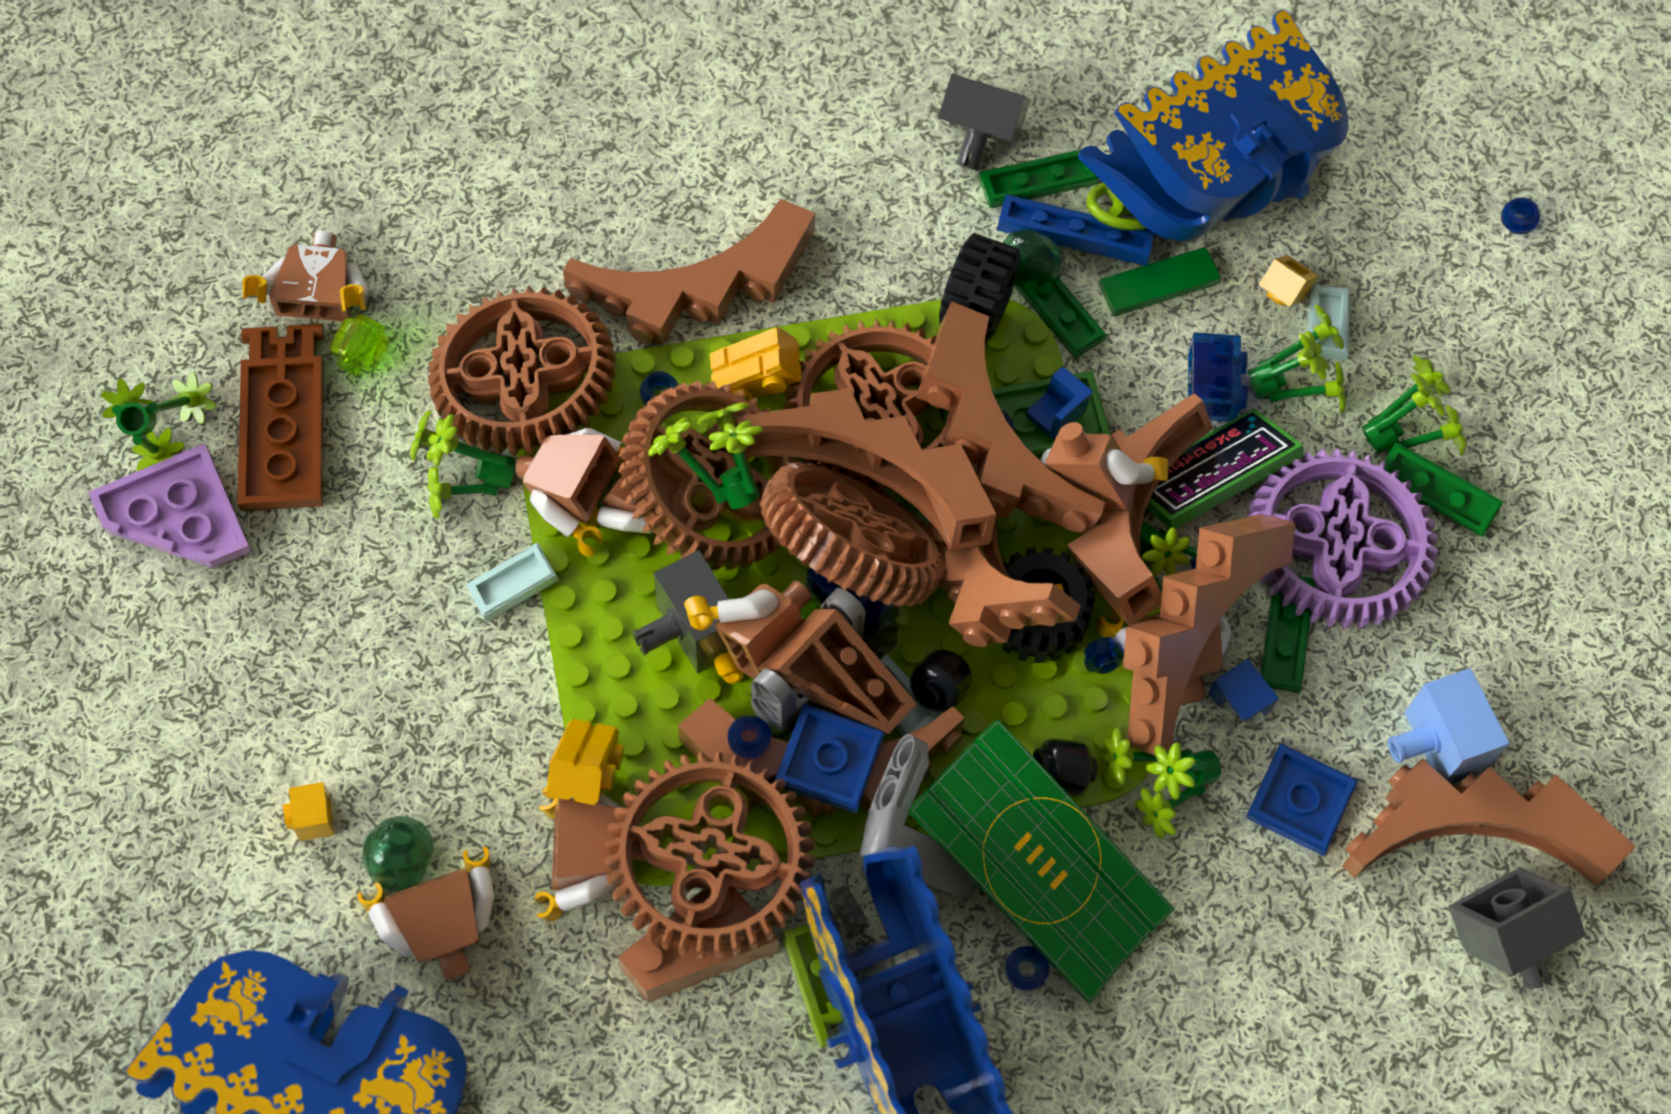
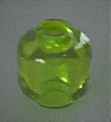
M357 314L356 318L344 319L330 345L331 352L339 359L336 366L355 376H358L361 370L366 372L376 371L390 345V340L385 334L387 328L361 314Z

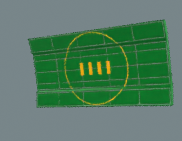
M999 719L994 720L980 733L907 811L1087 1003H1091L1110 977L1144 939L1175 909Z

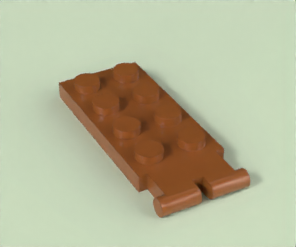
M323 324L287 326V337H280L278 326L242 328L243 344H249V360H241L238 507L240 511L323 506L324 361L322 355L316 356V340H324Z

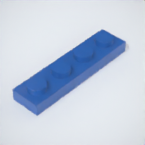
M1011 195L1005 196L997 226V231L1144 266H1147L1154 238V232L1148 228L1136 231L1120 230L1101 223L1091 214Z

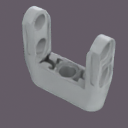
M836 588L822 604L821 609H837L861 639H863L866 615L864 607L851 593L842 588ZM766 667L751 683V707L762 726L773 735L782 736L789 734L794 730L803 704L813 707L817 704L791 689L779 675Z
M907 734L897 743L869 808L860 856L864 857L867 854L887 847L907 848L914 845L922 862V876L925 884L968 901L977 885L932 837L904 825L908 815L907 811L913 804L929 765L927 742Z

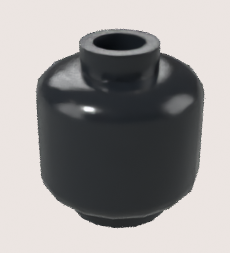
M945 649L935 650L927 655L914 669L910 677V689L914 698L926 709L938 713L945 712L952 706H957L972 685V672L969 665L961 656Z
M1049 739L1033 752L1032 756L1069 796L1082 795L1088 788L1089 783H1093L1096 779L1098 771L1097 760L1095 757H1091L1088 746L1081 741Z

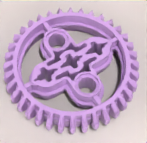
M1323 448L1316 453L1315 457L1307 451L1300 460L1295 459L1291 464L1283 466L1282 469L1265 478L1262 486L1257 489L1254 495L1255 500H1252L1249 506L1248 517L1265 514L1294 522L1295 526L1307 531L1308 534H1303L1295 529L1292 555L1313 559L1312 576L1315 588L1301 580L1287 565L1266 574L1260 579V584L1271 583L1270 597L1281 592V595L1284 597L1281 602L1282 608L1290 605V603L1296 605L1295 612L1297 616L1302 615L1306 608L1312 611L1310 616L1311 624L1317 622L1319 617L1325 618L1327 628L1333 626L1336 620H1339L1345 630L1350 628L1354 620L1359 629L1367 626L1369 620L1376 626L1381 624L1384 618L1388 620L1395 618L1399 611H1406L1411 602L1419 598L1422 593L1421 590L1426 588L1430 581L1429 578L1435 569L1436 563H1434V560L1437 557L1438 549L1434 546L1438 541V534L1432 532L1435 527V520L1426 518L1429 514L1430 506L1418 505L1422 499V492L1410 493L1411 480L1401 483L1398 480L1399 470L1391 474L1385 471V461L1378 464V466L1371 464L1370 454L1364 457L1363 460H1359L1356 457L1355 450L1349 452L1347 457L1342 456L1339 448L1333 451L1330 457ZM1315 480H1336L1324 489L1320 499V506L1298 504L1286 510L1283 514L1274 513L1280 500L1291 489ZM1369 490L1380 496L1394 509L1405 526L1409 540L1406 539L1403 529L1397 523L1369 516ZM1328 516H1329V517H1330V521L1328 522V524H1327L1325 530L1323 531L1324 526H1325V521L1327 520V518H1328ZM1375 542L1383 544L1388 550L1379 548ZM1357 547H1358V550H1357L1358 554H1357V556L1355 557V559L1353 560L1352 556H1353L1355 550H1356ZM1400 562L1408 563L1402 578L1387 592L1371 597L1346 598V596L1351 595L1359 587L1363 569L1384 571L1397 566Z

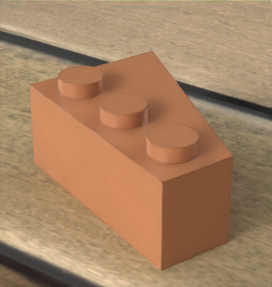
M814 609L757 668L762 671L766 667L773 671L791 689L832 713L872 726L885 732V734H889L917 705L837 609Z
M729 887L720 913L711 920L698 923L697 928L712 929L732 926L751 918L757 913L735 888ZM702 889L689 901L694 904H701L709 899L710 894L707 890ZM676 911L667 917L680 924L684 922V919ZM660 933L652 942L647 940L645 935L618 956L620 970L649 1003L699 984L701 981L716 975L738 969L740 966L755 960L779 953V939L773 933V938L768 941L760 933H757L755 935L758 946L755 949L748 947L746 940L740 941L741 953L737 956L731 952L730 945L723 946L722 958H715L714 947H705V956L700 959L697 958L696 946L689 945L688 953L685 956L680 955L679 942L675 940L671 948L668 950L663 949L661 943L664 935Z

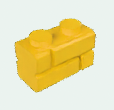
M778 326L710 353V365L713 372L711 380L715 381L718 389L722 385L729 384L732 394L744 389V396L747 401L764 394L774 395L783 393L788 385L802 380L801 364L798 361L800 359L799 343L795 337Z
M572 719L568 722L549 763L546 791L549 797L569 800L571 797H574L575 802L595 805L599 802L603 790H612L616 770H620L625 748L623 744H618L619 731L616 726L597 723L594 727L591 722Z

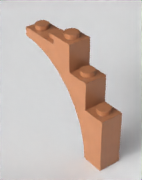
M780 198L767 218L742 241L711 258L689 266L664 271L626 272L599 268L570 258L563 269L565 289L580 301L591 299L602 304L604 309L614 316L621 317L625 314L627 331L630 332L634 339L644 344H650L652 341L662 346L683 310H686L688 315L696 321L705 323L709 320L719 325L739 288L755 301H763L765 299L775 303L815 232V213Z
M951 301L940 324L916 398L926 401L934 407L954 412L943 447L961 444L969 461L980 465L977 477L998 516L1007 519L1015 507L1030 516L1040 517L1061 525L1071 532L1084 534L1093 529L1102 515L1105 501L1068 483L1048 469L1025 447L1007 423L992 392L985 360V336L989 316Z
M850 388L813 393L810 396L809 406L736 417L735 428L741 422L750 420L752 426H760L763 429L761 433L752 436L755 439L754 444L746 445L747 448L744 450L746 458L759 456L799 457L831 463L853 470L893 489L916 506L936 527L950 551L990 544L997 514L962 445L957 444L921 450L905 416L865 421Z
M1193 393L1128 437L1120 429L1110 436L1115 439L1122 452L1134 462L1144 463V458L1164 457L1169 459V469L1191 445L1211 431L1213 427L1203 400ZM1153 480L1147 484H1138L1127 511L1103 510L1093 529H1090L1067 545L1074 562L1078 561L1084 567L1082 576H1090L1094 589L1128 625L1134 624L1161 606V592L1153 574L1142 561L1140 545L1144 513L1153 491L1161 480Z
M970 461L977 475L980 465ZM996 515L990 544L952 551L949 550L936 527L929 521L927 529L932 531L931 536L938 540V543L941 545L940 547L945 553V561L943 563L946 566V570L938 586L948 593L950 600L956 603L949 625L963 635L962 638L965 642L976 647H986L987 644L1006 643L1012 628L1022 629L1024 626L1031 625L1054 626L1056 623L1076 621L1081 605L1055 584L1026 583L1011 579L999 553L997 536L998 515Z
M1258 514L1201 527L1199 529L1196 569L1163 577L1160 618L1126 626L1123 668L1133 671L1127 739L1130 740V747L1155 756V746L1160 745L1169 754L1183 694L1202 649L1230 606L1252 584L1269 572L1291 563L1295 533L1294 522L1265 514Z
M711 698L678 725L679 741L696 758L697 754L702 751L706 755V762H714L715 753L720 751L723 754V763L730 764L733 755L737 754L740 756V767L745 768L750 760H754L757 763L755 772L757 775L764 769L769 768L772 771L770 784L776 778L788 746V742L766 736L736 720ZM953 706L928 725L909 733L928 744L929 765L925 774L932 767L933 763L931 760L941 751L944 754H948L963 738L961 733L965 717ZM902 737L882 743L860 804L867 813L893 751ZM735 787V790L745 798L748 811L757 803L761 806L766 804L753 793L743 788ZM796 794L798 803L814 819L819 817L824 811L831 814L837 809V807Z
M1422 758L1412 769L1404 764L1388 781L1393 786L1385 798L1390 804L1374 819L1373 822L1378 828L1369 837L1362 831L1345 848V851L1350 856L1342 867L1355 878L1379 858L1407 844L1436 836L1475 834L1505 838L1537 848L1569 865L1597 886L1615 870L1636 846L1557 775L1545 786L1537 780L1521 796L1491 767H1488L1479 777L1471 772L1455 788Z

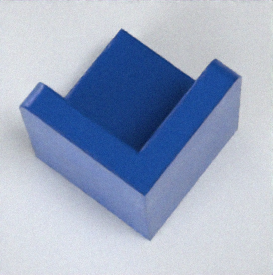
M1062 366L1052 375L1047 393L1027 410L1026 417L1050 438L1055 440L1059 430L1064 425L1075 422L1086 412L1093 391Z
M1246 659L1215 679L1208 693L1217 706L1228 701L1243 721H1248L1260 712L1264 716L1269 714L1279 699L1249 659Z

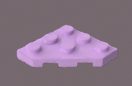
M205 443L88 492L106 533L211 568L252 552Z

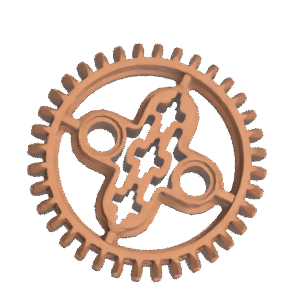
M530 286L527 287L524 293H519L513 287L511 294L506 296L498 291L496 299L490 301L483 296L482 305L479 307L469 304V313L467 315L457 313V325L446 324L447 335L438 336L439 347L432 349L433 360L428 362L430 372L428 384L431 391L430 396L435 404L438 415L444 420L448 415H454L452 426L457 428L455 435L459 439L464 438L470 446L478 444L479 448L484 451H488L492 447L494 452L500 455L506 448L515 457L522 448H525V451L532 455L534 447L541 446L544 439L550 435H567L576 432V427L579 425L589 428L590 420L588 416L599 417V405L607 404V392L613 391L612 379L616 378V356L612 349L614 347L611 337L608 336L607 328L600 321L599 316L595 311H590L585 302L578 303L573 294L565 298L564 294L558 289L551 295L545 286L538 293H535L534 289ZM536 320L551 321L567 326L579 333L585 339L588 346L579 348L566 337L544 339L541 325ZM497 329L496 347L478 349L465 355L479 339ZM535 353H537V355H538V358H539V360H540V363H541L542 366H543L542 368H540V365H539V363H538V360H537V357H536ZM502 372L505 374L509 387L506 385ZM584 373H587L577 391L562 405L547 413L549 393L565 391L576 387L582 381ZM465 392L480 403L500 401L502 413L509 422L492 421L476 416L462 406L456 394Z
M876 318L873 327L865 328V324L860 320L857 325L858 329L853 331L845 324L842 329V335L838 336L830 331L828 343L817 339L815 343L816 351L806 349L804 354L805 361H799L801 364L802 380L787 387L784 409L809 406L810 395L816 383L829 369L838 364L834 370V382L837 390L851 389L854 398L860 403L859 408H861L860 411L865 421L905 416L921 448L924 433L915 416L925 411L930 403L916 398L918 390H908L905 388L911 385L920 386L936 335L926 340V332L923 327L914 334L908 322L902 329H898L892 319L888 327H881L880 322ZM869 352L897 353L919 362L909 361L884 373ZM948 412L943 431L925 449L943 447L954 412ZM805 458V464L814 463L816 466L825 465L831 470L838 469L843 474H851L853 478L872 487H877L882 493H884V487H887L853 470Z
M699 380L692 382L689 386L684 382L677 385L674 389H665L660 395L651 398L647 402V406L644 405L637 412V416L629 424V431L623 437L622 443L625 447L621 449L618 456L624 460L618 472L627 476L621 482L620 488L631 491V494L626 497L625 504L636 505L637 510L633 513L632 519L643 518L646 524L643 526L642 533L652 530L657 535L653 545H659L663 541L668 544L667 555H673L679 551L681 552L682 559L699 550L712 571L719 570L723 566L726 570L735 569L737 566L741 568L749 566L753 562L761 561L767 556V553L771 554L779 547V538L771 534L770 527L766 524L756 534L741 541H720L697 533L711 528L721 514L738 523L754 522L756 520L764 523V517L760 513L762 508L759 504L768 480L749 466L761 496L747 506L731 509L727 501L718 504L712 491L678 453L673 454L667 448L661 455H658V453L653 455V463L662 475L679 485L674 493L669 510L655 487L648 451L653 445L655 438L666 435V429L661 424L672 415L682 411L710 413L740 402L748 403L750 407L732 413L735 423L737 416L770 412V408L760 410L757 407L758 397L751 398L749 401L745 400L744 389L732 394L729 384L722 385L718 389L715 381L707 382L703 386ZM716 422L709 429L706 436H703L696 430L688 428L680 434L686 442L685 447L720 485L722 483L721 474L736 466L732 453L727 451L726 446L718 450H710V445L714 441L709 440V435L724 431V429L720 430ZM764 456L772 477L779 471L781 466L800 462L794 460L793 457ZM691 502L695 503L699 507L700 512H697L693 508Z
M788 463L786 466H781L779 471L768 481L759 504L762 508L760 513L764 517V523L770 527L771 534L779 538L778 542L780 545L787 547L790 555L797 556L801 560L802 565H808L815 570V574H821L829 582L840 585L843 590L848 589L855 592L858 597L863 595L874 602L880 600L885 605L893 603L895 606L902 607L903 605L913 606L914 604H921L923 600L928 599L931 593L935 592L946 570V566L943 563L945 561V553L940 547L941 545L938 543V540L931 536L932 531L925 528L924 522L917 520L913 512L907 511L902 503H897L890 498V495H885L877 487H872L853 478L851 474L846 475L838 469L831 470L825 465L816 466L814 463Z
M702 751L697 754V763L692 764L689 763L687 755L683 754L680 757L681 767L674 768L673 763L666 760L663 763L665 772L663 775H660L658 771L651 768L648 771L650 784L648 785L646 782L637 779L634 785L639 796L626 792L623 796V802L628 808L616 807L614 816L619 822L608 825V833L615 838L605 841V850L612 855L604 859L606 869L615 870L607 875L609 886H619L612 893L614 901H626L621 907L622 915L629 917L638 913L632 921V925L635 930H640L649 924L650 926L646 932L647 940L652 942L661 933L664 935L661 943L663 949L668 950L671 948L675 940L679 942L680 955L685 956L688 953L689 945L696 946L697 958L700 959L705 956V947H714L715 958L719 959L723 957V946L730 945L731 952L737 956L741 953L740 941L746 940L748 947L755 949L758 946L755 934L760 933L768 941L772 939L773 931L769 924L772 923L777 928L784 929L787 925V920L781 911L793 916L797 914L798 906L793 900L803 901L800 882L812 877V874L805 869L814 867L815 857L807 853L814 850L815 841L805 837L811 833L812 826L810 822L800 821L805 816L806 810L803 806L792 807L797 798L795 792H787L781 795L785 789V781L779 779L770 784L772 771L769 768L764 769L757 775L755 773L757 763L754 760H750L746 767L743 768L740 767V756L735 754L731 758L730 764L723 763V754L720 751L715 753L714 762H706V755ZM696 783H723L708 789L699 797L691 821L673 816H661L643 827H638L649 808L668 793ZM736 786L762 799L777 816L787 841V864L780 862L777 851L770 843L760 838L743 834L747 822L748 807L745 798L735 790ZM724 805L729 807L733 814L726 819H716L710 814V811L716 806ZM666 837L674 838V843H670L667 849L660 848L659 843H664ZM732 837V842L726 841V838ZM633 844L640 845L642 855L650 865L676 873L672 886L671 901L674 910L684 919L683 923H677L661 914L651 905L640 890L632 866ZM709 848L717 849V854H713L711 860L703 858V854H706ZM752 858L760 860V865L756 866L755 871L747 870V865L750 864ZM687 865L694 866V869L687 871ZM776 880L782 881L771 901L751 918L722 928H697L698 923L711 920L720 913L729 887L745 891H759L767 888ZM703 888L708 891L710 897L704 903L694 904L686 898V895L692 889Z

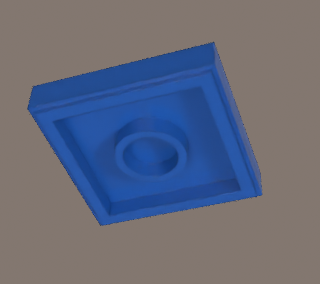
M803 704L774 782L783 779L785 781V790L794 791L796 794L857 814L882 746L885 732Z
M1280 743L1245 818L1324 856L1358 780Z

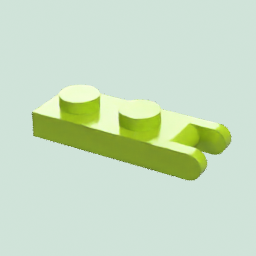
M807 923L784 931L781 935L817 1042L823 1048L828 1046L826 1039L829 1038L826 1027L842 1022L843 1018L840 1011L831 1004L818 973L821 965L809 924Z

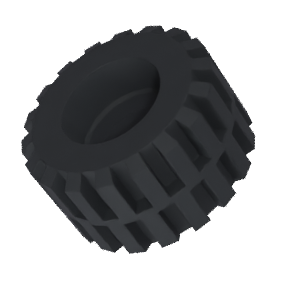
M973 233L961 247L951 270L940 305L939 323L941 324L951 301L989 316L985 336L986 343L995 334L1012 294L1021 262L1020 249Z
M1036 547L1027 548L1025 556L1016 552L1010 556L1009 564L1003 561L1006 572L1011 579L1026 583L1062 584L1064 592L1081 605L1076 621L1056 623L1054 626L1031 625L1024 626L1022 629L1012 628L1007 642L1003 643L1002 649L1008 654L1012 650L1019 652L1018 659L1026 661L1027 656H1034L1035 663H1044L1046 656L1050 655L1052 661L1062 658L1064 651L1070 654L1076 649L1078 641L1081 642L1083 640L1094 610L1095 591L1090 590L1093 583L1090 576H1082L1084 567L1078 561L1072 565L1069 562L1070 555L1064 552L1061 553L1060 557L1053 555V548L1045 547L1043 553H1037Z

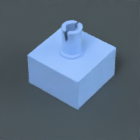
M1471 668L1425 683L1404 712L1413 730L1397 736H1391L1387 740L1390 754L1397 763L1424 753L1430 766L1450 784L1465 779L1471 772L1475 775L1484 772L1510 744Z

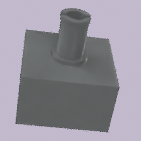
M951 73L938 118L964 126L963 130L966 131L955 164L966 167L970 153H972L967 168L978 171L987 139H992V135L1017 143L1031 99L1024 95Z
M697 550L654 573L657 607L662 617L639 629L633 630L632 635L637 646L641 645L640 651L644 656L676 638L698 674L713 666L714 659L723 653H727L728 650L715 627L719 619H714L712 625L705 630L693 628L687 616L684 605L685 601L692 596H703L707 599L709 607L718 606V601L729 600L701 552Z
M1520 867L1448 906L1460 941L1466 952L1512 976L1521 973L1523 985L1528 989L1544 987L1540 977H1543L1546 984L1551 982L1552 976L1548 971L1545 958L1586 936L1571 889Z

